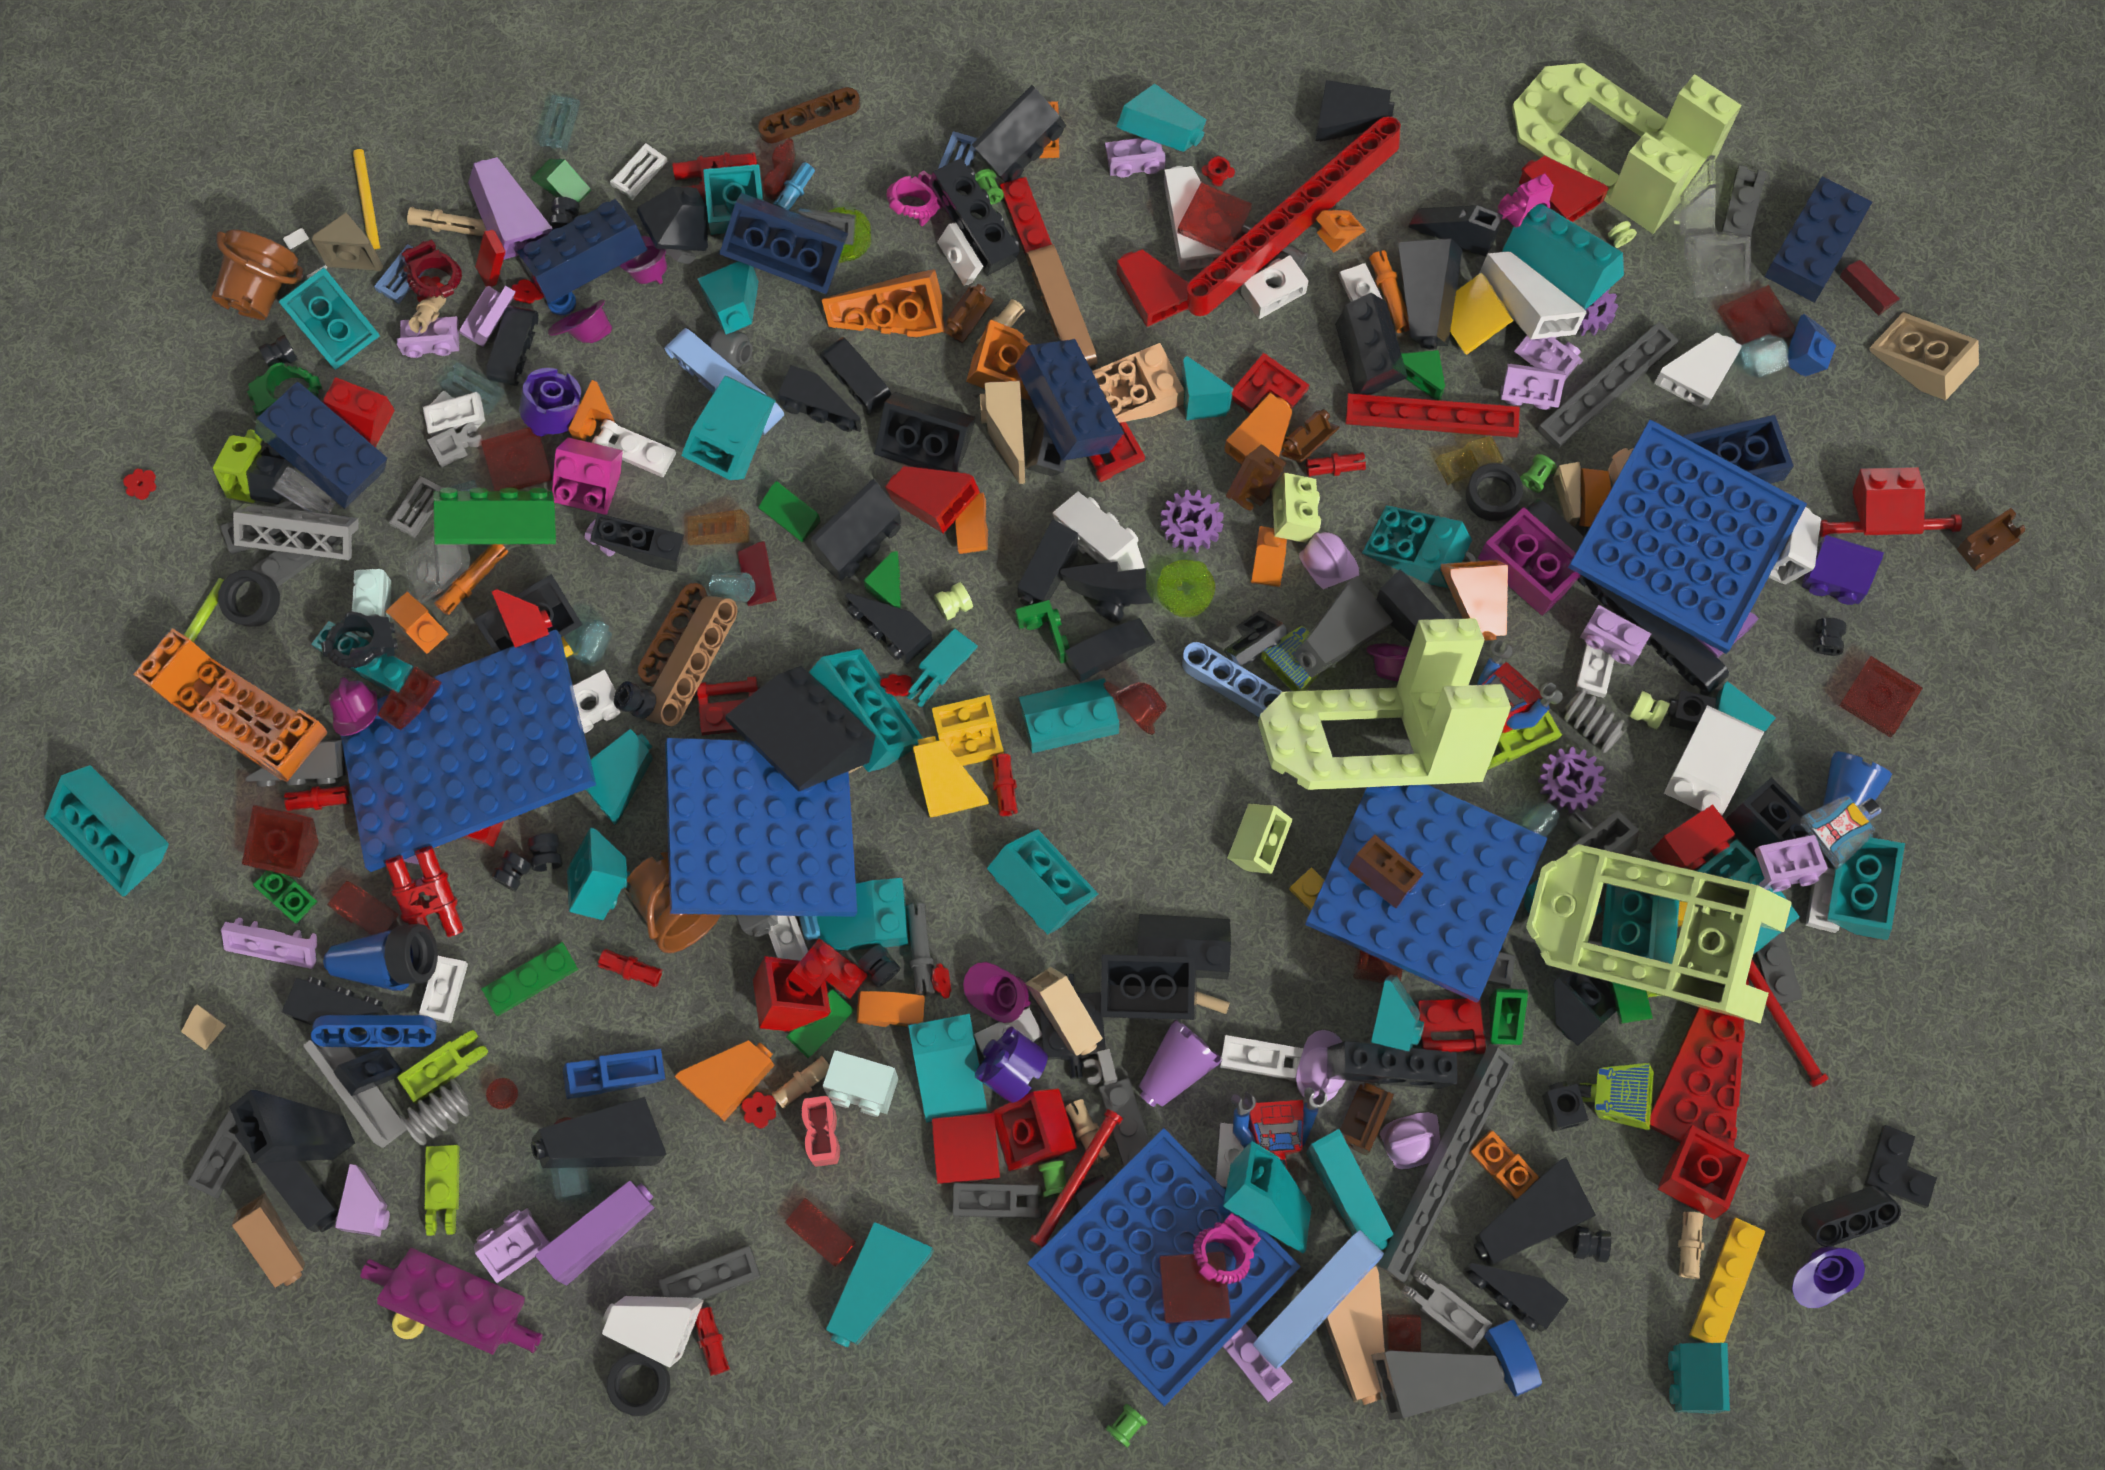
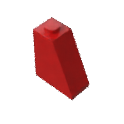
M1545 155L1537 161H1529L1522 168L1519 184L1522 185L1546 174L1554 185L1549 201L1550 209L1571 222L1576 221L1604 202L1609 190L1605 184Z
M1143 249L1135 253H1126L1117 260V275L1146 327L1188 309V282Z
M903 466L897 474L890 478L889 483L885 486L891 500L895 504L943 534L980 493L974 477L970 474Z

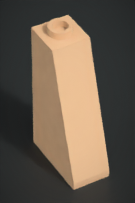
M1375 1266L1324 1320L1353 1401L1362 1400L1363 1405L1382 1399L1380 1395L1381 1388L1371 1356L1376 1353L1385 1352L1379 1272L1377 1266Z

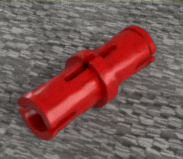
M1364 452L1348 455L1332 453L1331 457L1307 458L1305 462L1306 467L1318 466L1308 468L1306 470L1307 476L1332 473L1333 476H1339L1341 472L1364 471L1366 469V461L1354 463L1355 461H1363L1365 459Z
M997 754V756L992 757L995 775L993 790L997 793L999 815L1012 816V811L1013 814H1017L1018 808L1015 799L1017 784L1016 780H1013L1011 755Z
M347 785L323 789L320 786H315L311 790L286 792L284 797L288 798V800H284L285 807L289 812L308 808L322 810L324 806L348 805L349 798H346V796H349V789Z
M606 948L601 953L598 961L599 968L620 974L625 980L633 979L654 988L657 987L663 971L661 968L638 961V958L635 956H623Z
M712 1308L700 1309L695 1322L700 1340L697 1343L699 1349H703L709 1374L713 1376L730 1370L723 1350V1335L718 1332Z

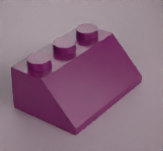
M1524 507L1485 543L1478 556L1480 561L1498 560L1508 565L1507 585L1542 616L1565 595L1581 576L1579 573L1568 568L1575 552Z

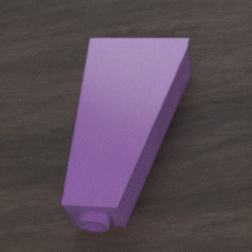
M497 157L481 160L473 164L468 184L486 231L494 230L506 251L504 259L518 256L516 251L524 248L529 242L541 239L552 231L550 224Z
M628 1181L541 1249L535 1257L556 1281L567 1286L655 1208L649 1202L653 1195L642 1183L636 1186L633 1182Z

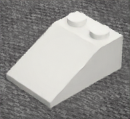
M1707 705L1667 784L1664 794L1700 811L1713 804L1722 816L1764 731Z

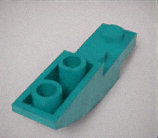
M328 621L311 645L322 652L321 643L326 641L328 632L331 631L335 624ZM346 632L337 639L334 649H337L343 655L349 656L351 649L365 647L370 642L352 632ZM386 653L380 656V658H374L368 665L357 668L351 667L350 669L386 691L391 690L400 696L403 695L419 673L412 665L394 656L387 657Z

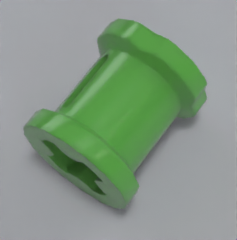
M983 169L975 174V180L980 188L985 189L988 193L990 204L998 203L1004 198V193L1002 189L998 188L995 181V171Z
M1537 454L1532 460L1533 464L1527 473H1522L1520 479L1524 486L1533 492L1540 493L1544 488V482L1549 475L1556 472L1557 466L1547 456Z
M1054 1161L1038 1166L1044 1178L1046 1190L1043 1192L1044 1198L1058 1197L1065 1187L1064 1168L1067 1166L1066 1161Z
M1125 1404L1122 1414L1112 1426L1108 1425L1105 1430L1124 1447L1128 1448L1130 1446L1129 1440L1141 1426H1145L1148 1422L1130 1405Z

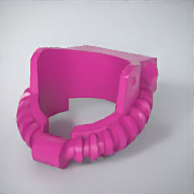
M923 170L919 173L918 178L914 176L911 179V176H906L892 183L886 193L890 204L889 208L898 215L903 213L904 216L908 215L909 218H918L919 225L923 227L930 217H933L937 210L943 207L929 185L932 175ZM913 196L922 199L925 205L919 207L903 205L898 200L903 197Z
M1546 174L1520 185L1517 188L1518 191L1513 196L1508 193L1500 201L1497 213L1502 214V219H1508L1514 227H1519L1526 214L1536 205L1543 204L1550 208L1549 201L1554 185Z
M1233 1213L1229 1215L1223 1224L1218 1222L1214 1224L1213 1228L1201 1231L1196 1236L1193 1245L1195 1261L1201 1267L1199 1273L1208 1281L1215 1279L1216 1282L1220 1281L1223 1284L1225 1282L1226 1284H1233L1244 1279L1250 1269V1259L1254 1258L1253 1248L1261 1240L1258 1233L1246 1226L1243 1220ZM1218 1242L1227 1245L1234 1253L1236 1259L1235 1270L1217 1271L1208 1263L1209 1260L1205 1250L1206 1244Z

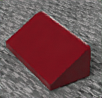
M1861 260L1848 265L1839 276L1878 316L1900 299Z
M765 541L758 542L739 551L738 557L748 606L777 601Z

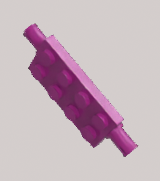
M413 1248L409 1249L399 1266L394 1270L375 1262L373 1259H369L367 1261L369 1266L364 1265L360 1277L362 1279L384 1287L377 1297L378 1305L492 1355L500 1344H508V1342L534 1353L537 1350L535 1346L538 1347L542 1340V1333L519 1325L518 1320H516L524 1305L525 1297Z

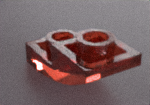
M788 138L783 145L780 144L775 148L772 154L774 170H770L764 178L765 195L773 201L783 191L784 183L786 180H789L793 170L796 153L794 142L791 138Z
M414 666L400 692L392 689L377 715L397 729L402 730L423 710L442 682Z
M349 881L343 884L327 904V906L351 924L353 922L370 935L387 931L399 915Z
M806 1198L785 1221L795 1233L835 1267L856 1243L841 1227L830 1220Z
M1387 1314L1388 1351L1422 1352L1420 1315Z

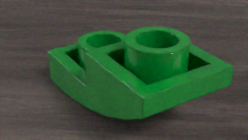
M275 863L253 884L257 890L295 924L318 902Z
M1608 981L1610 995L1614 994L1619 1024L1653 1019L1646 991Z
M833 989L828 992L831 1010L829 1016L794 1029L786 1036L807 1058L811 1057L854 1011Z

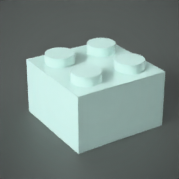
M834 1050L823 1088L827 1096L832 1099L831 1103L845 1108H849L850 1103L861 1107V1112L878 1117L880 1112L888 1113L898 1082V1076L893 1067Z

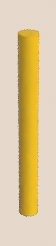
M356 149L353 151L366 234L375 250L380 248L365 155L363 150Z

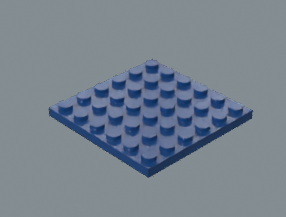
M1649 420L1568 568L1727 654L1807 503L1662 425Z
M666 739L670 914L856 916L857 899L849 771L798 792L747 741Z
M1427 784L1367 787L1305 925L1477 1003L1483 993L1547 838ZM1374 835L1378 836L1424 873L1413 890L1406 895L1397 908L1393 907L1348 870L1356 854Z
M1165 1128L1027 1263L1163 1407L1301 1267L1267 1232L1240 1217L1243 1223L1250 1229H1254L1261 1238L1253 1248L1254 1258L1250 1259L1251 1263L1248 1274L1239 1282L1233 1284H1226L1225 1282L1223 1284L1220 1281L1216 1282L1215 1279L1208 1281L1199 1273L1201 1267L1197 1265V1261L1194 1258L1195 1255H1193V1245L1196 1236L1204 1229L1213 1228L1215 1223L1220 1222L1223 1224L1232 1212L1223 1207L1226 1190ZM1218 1242L1206 1244L1205 1250L1209 1260L1208 1263L1217 1271L1235 1270L1236 1259L1234 1253L1227 1245Z

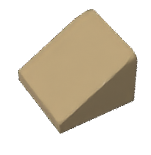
M196 1004L181 1032L206 1050L226 1025L203 1007Z

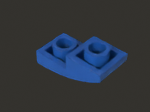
M1514 1319L1489 1329L1484 1337L1500 1360L1504 1371V1381L1514 1397L1541 1386L1542 1380L1532 1352Z

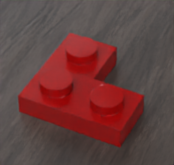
M1263 353L1233 388L1231 400L1251 414L1265 397L1271 393L1276 398L1284 399L1292 409L1308 391L1309 384Z
M819 938L787 978L811 996L815 994L826 980L848 998H851L868 974Z

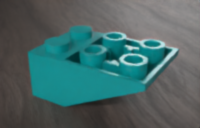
M724 376L691 429L681 456L728 480L744 479L776 400L729 376Z
M1386 505L1362 554L1394 569H1401L1405 574L1427 584L1449 589L1441 571V564L1462 562L1472 542V538L1463 521Z
M1737 839L1730 844V847L1697 870V872L1758 886L1765 879L1758 859ZM1767 889L1768 891L1787 900V898L1781 891L1773 892L1772 889ZM1792 905L1785 929L1800 917ZM1760 927L1753 955L1781 932Z
M1251 1141L1231 1162L1223 1207L1281 1240L1286 1245L1304 1253L1307 1246L1312 1206L1280 1158Z

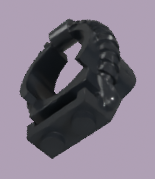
M359 612L346 613L344 619L340 620V623L337 622L331 628V631L328 632L326 641L321 643L323 656L328 657L337 666L350 669L351 667L357 668L368 665L374 658H380L385 653L387 657L395 656L394 650L398 649L396 638H392V633H395L394 622H390L389 617H381L378 614L366 616ZM357 631L364 634L367 632L372 637L370 644L365 647L351 649L349 656L343 655L337 649H334L337 639L346 632Z

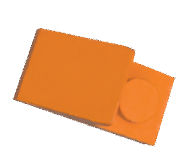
M1349 210L1322 211L1316 218L1322 226L1317 234L1333 253L1366 231Z
M591 380L570 424L569 431L573 439L585 441L587 436H592L596 428V420L603 422L604 419H608L615 423L600 387L594 380Z
M1259 526L1251 583L1276 587L1281 585L1287 539L1274 537V528Z
M408 591L385 611L426 655L449 635L428 613V609Z

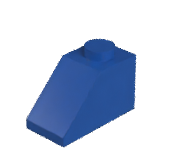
M1803 314L1800 316L1783 363L1805 377L1828 369L1836 344L1825 328Z

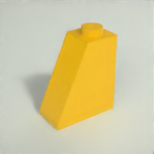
M935 736L917 740L918 746H914L913 751L929 818L989 804L987 796L943 740L936 741Z

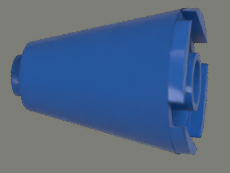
M1836 751L1833 757H1831L1823 811L1827 815L1821 818V820L1830 816L1848 799H1851L1862 814L1865 815L1867 810L1862 805L1870 799L1876 800L1889 783L1892 773L1874 762L1872 765L1863 762L1862 757Z
M392 930L333 945L324 955V967L331 976L392 991H403L409 986V984L397 983L391 978L387 970L385 944ZM410 946L411 962H413L412 946Z

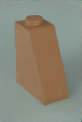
M266 1193L237 1210L232 1226L273 1286L276 1288L282 1283L288 1286L302 1276L301 1271L304 1269L305 1261Z

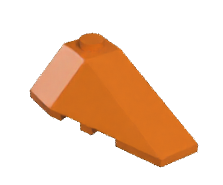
M935 269L905 275L822 298L829 327L858 331L868 328L880 330L883 334H891L892 332L905 334L908 337H921L944 332L942 294Z
M990 319L973 355L966 382L985 389V383L1020 381L1021 398L1031 400L1015 368V364L1028 345L1031 344L1023 338L1024 335L1018 330Z

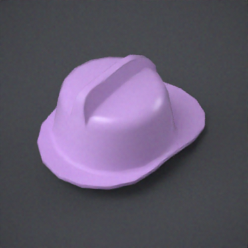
M1327 532L1315 533L1305 549L1299 553L1303 566L1322 589L1359 576V567L1355 558L1342 540L1335 534Z
M1326 1030L1316 1031L1308 1037L1304 1045L1296 1073L1297 1088L1303 1097H1305L1304 1091L1308 1087H1312L1315 1091L1313 1098L1318 1096L1319 1090L1322 1088L1327 1094L1328 1102L1336 1095L1346 1081L1327 1079V1047L1342 1042L1340 1037L1333 1032Z
M1429 1112L1413 1114L1393 1120L1380 1131L1385 1150L1396 1168L1409 1169L1430 1163L1440 1142L1437 1115Z

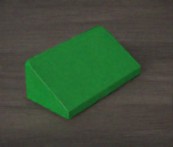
M777 481L771 486L758 509L800 542H803L821 523L820 516L816 511Z

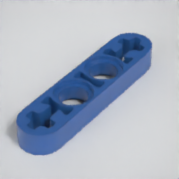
M325 1015L316 1018L313 1022L311 1039L315 1044L322 1047H425L435 1041L437 1024L433 1018L424 1015ZM353 1027H361L365 1029L367 1033L364 1035H355L350 1032V1029ZM393 1027L399 1032L396 1035H387L382 1032V1029ZM340 1028H344L343 1034H340ZM405 1028H408V1034H404ZM323 1029H328L329 1033H324ZM419 1029H424L425 1033H420Z

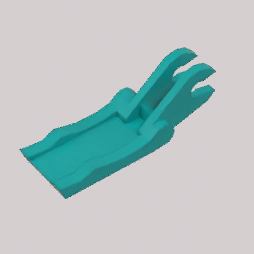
M954 629L920 663L919 669L923 671V674L908 691L910 694L907 698L912 700L925 685L929 677L934 680L919 697L920 702L917 705L922 707L933 695L939 684L944 685L953 672L978 648V645Z

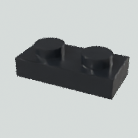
M384 1047L339 1064L333 1073L348 1093L354 1096L397 1078L403 1070Z

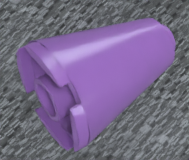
M1175 1019L1171 1023L1139 1085L1143 1090L1140 1096L1152 1107L1157 1103L1163 1107L1218 1066L1223 1059L1215 1051L1212 1052L1207 1044L1195 1033Z

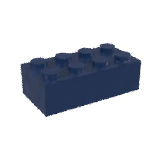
M1822 176L1764 277L1815 303L1870 208L1872 201Z
M741 193L735 203L719 254L827 294L849 233Z
M614 199L610 202L602 203L597 209L585 215L576 217L571 223L552 230L541 239L529 242L524 248L516 252L529 277L549 304L646 252L647 248L635 222L618 201Z
M1071 339L1028 345L1015 364V368L1062 461L1109 453L1124 432L1077 341Z
M298 381L256 420L255 434L344 509L385 470L388 458Z
M1775 415L1682 436L1770 484L1784 481L1794 467Z

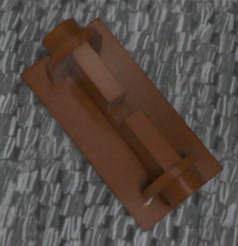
M981 284L969 286L944 321L943 333L961 343L965 342L993 302L992 298L984 294L986 291L984 286Z
M1325 409L1321 411L1316 410L1304 422L1306 431L1304 427L1299 426L1284 439L1283 448L1285 450L1281 453V456L1301 463L1340 427L1329 423L1330 415Z

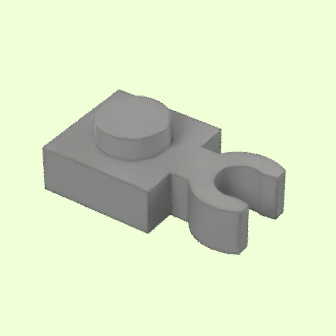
M474 423L466 424L458 434L454 428H451L427 440L441 467L467 456L468 454L464 448L468 446L478 447L483 444L484 441L481 435L473 438L469 437L471 433L477 431Z

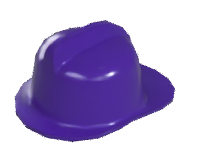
M1832 1246L1818 1248L1793 1278L1792 1292L1794 1298L1800 1305L1807 1308H1820L1831 1303L1860 1284L1865 1272L1863 1259L1857 1252L1849 1248Z

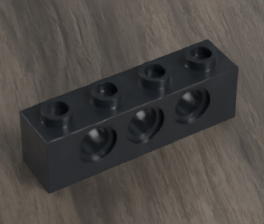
M959 158L933 171L929 181L930 187L952 222L957 223L982 263V269L986 276L1013 263L1020 252L1019 243L1014 235L1009 234L1002 215L998 211L995 212L990 204V198L986 190L981 189L976 182L972 168L969 165L966 166L963 159ZM956 190H962L967 195H960ZM971 213H977V214H979L982 218H981V219H977V218L973 217V216L971 215ZM985 236H992L997 242H991Z
M1344 1041L1327 1047V1079L1442 1089L1457 1084V1053L1417 1048L1405 1051L1378 1044Z

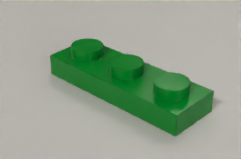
M561 942L483 987L481 990L498 1017L579 969L567 947Z

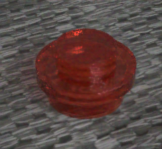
M496 1079L487 1088V1101L496 1109H508L515 1104L518 1098V1088L510 1079Z

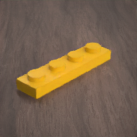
M1738 1218L1733 1219L1689 1334L1690 1337L1703 1343H1724L1763 1240L1764 1230Z

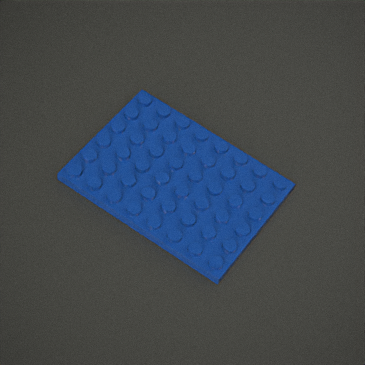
M557 630L550 631L549 635L519 647H509L412 685L405 690L402 696L394 692L377 699V716L370 725L356 734L341 736L365 868L370 872L386 867L385 861L389 858L402 855L403 859L414 856L415 851L431 845L433 848L596 786L561 635Z

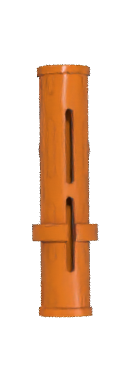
M1386 251L1375 252L1369 257V260L1377 277V280H1375L1376 285L1382 290L1395 324L1396 332L1402 333V328L1405 332L1409 331L1407 307L1397 284V273L1392 270Z
M490 544L458 579L454 578L451 581L452 585L434 604L444 614L449 616L465 597L469 598L472 595L471 591L508 553V550L502 544Z

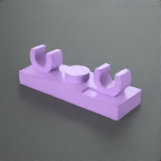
M242 918L236 919L234 923L225 922L221 928L225 951L313 969L316 963L315 948L317 947V937L314 933H312L309 939H304L300 930L295 931L290 936L275 930L258 928L257 921H254L250 927L243 926Z
M1245 1323L1223 1348L1268 1403L1293 1381L1281 1366L1275 1369L1253 1346L1257 1336Z

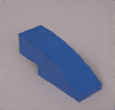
M661 1049L599 1056L596 1060L566 1063L563 1067L567 1099L618 1091L665 1080Z

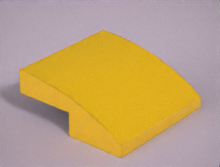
M1482 273L1458 289L1455 296L1450 332L1467 355L1513 321L1504 303L1497 297L1489 281Z
M990 695L932 708L939 741L943 740L962 766L990 760L993 756H997V754H1004Z

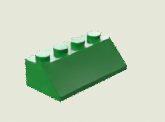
M450 487L433 491L435 544H556L553 491H548L545 488H532L530 491H518L515 488H502L500 491L472 488L470 491H458Z

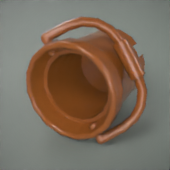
M235 229L228 230L226 233L221 231L217 233L216 243L224 256L211 299L225 309L229 310L232 307L239 310L238 314L257 320L267 319L283 283L293 285L300 283L303 279V268L297 265V256L284 246L254 233ZM294 272H296L295 277H287L288 275L294 274Z
M662 852L660 854L665 859L656 862L653 857H650L636 867L627 879L631 887L630 889L624 887V892L647 922L649 938L654 940L661 952L675 953L691 946L706 935L717 923L721 915L670 914L668 852Z

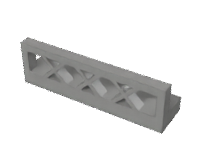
M246 503L233 512L235 546L343 560L352 558V534L359 529L358 518ZM243 525H251L260 536L256 539L243 538ZM273 528L280 529L289 539L284 543H279L268 532ZM301 532L309 533L317 543L313 547L305 546L296 536ZM330 536L343 537V551L334 550L325 540Z
M312 1040L303 1045L373 1143L384 1148L407 1130L400 1116L378 1086L351 1096L333 1072L339 1064L357 1058L349 1047H322L315 1044Z

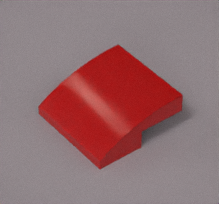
M994 1112L932 1118L937 1184L1000 1178Z

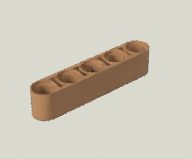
M1054 244L1026 252L1028 265L1033 268V279L1037 289H1041L1042 292L1040 297L1046 313L1051 315L1052 320L1049 321L1055 336L1059 337L1060 341L1075 339L1089 367L1097 365L1094 346Z
M706 596L701 600L652 689L656 696V705L653 712L646 718L647 721L674 726L681 720L736 619L738 608L732 599Z

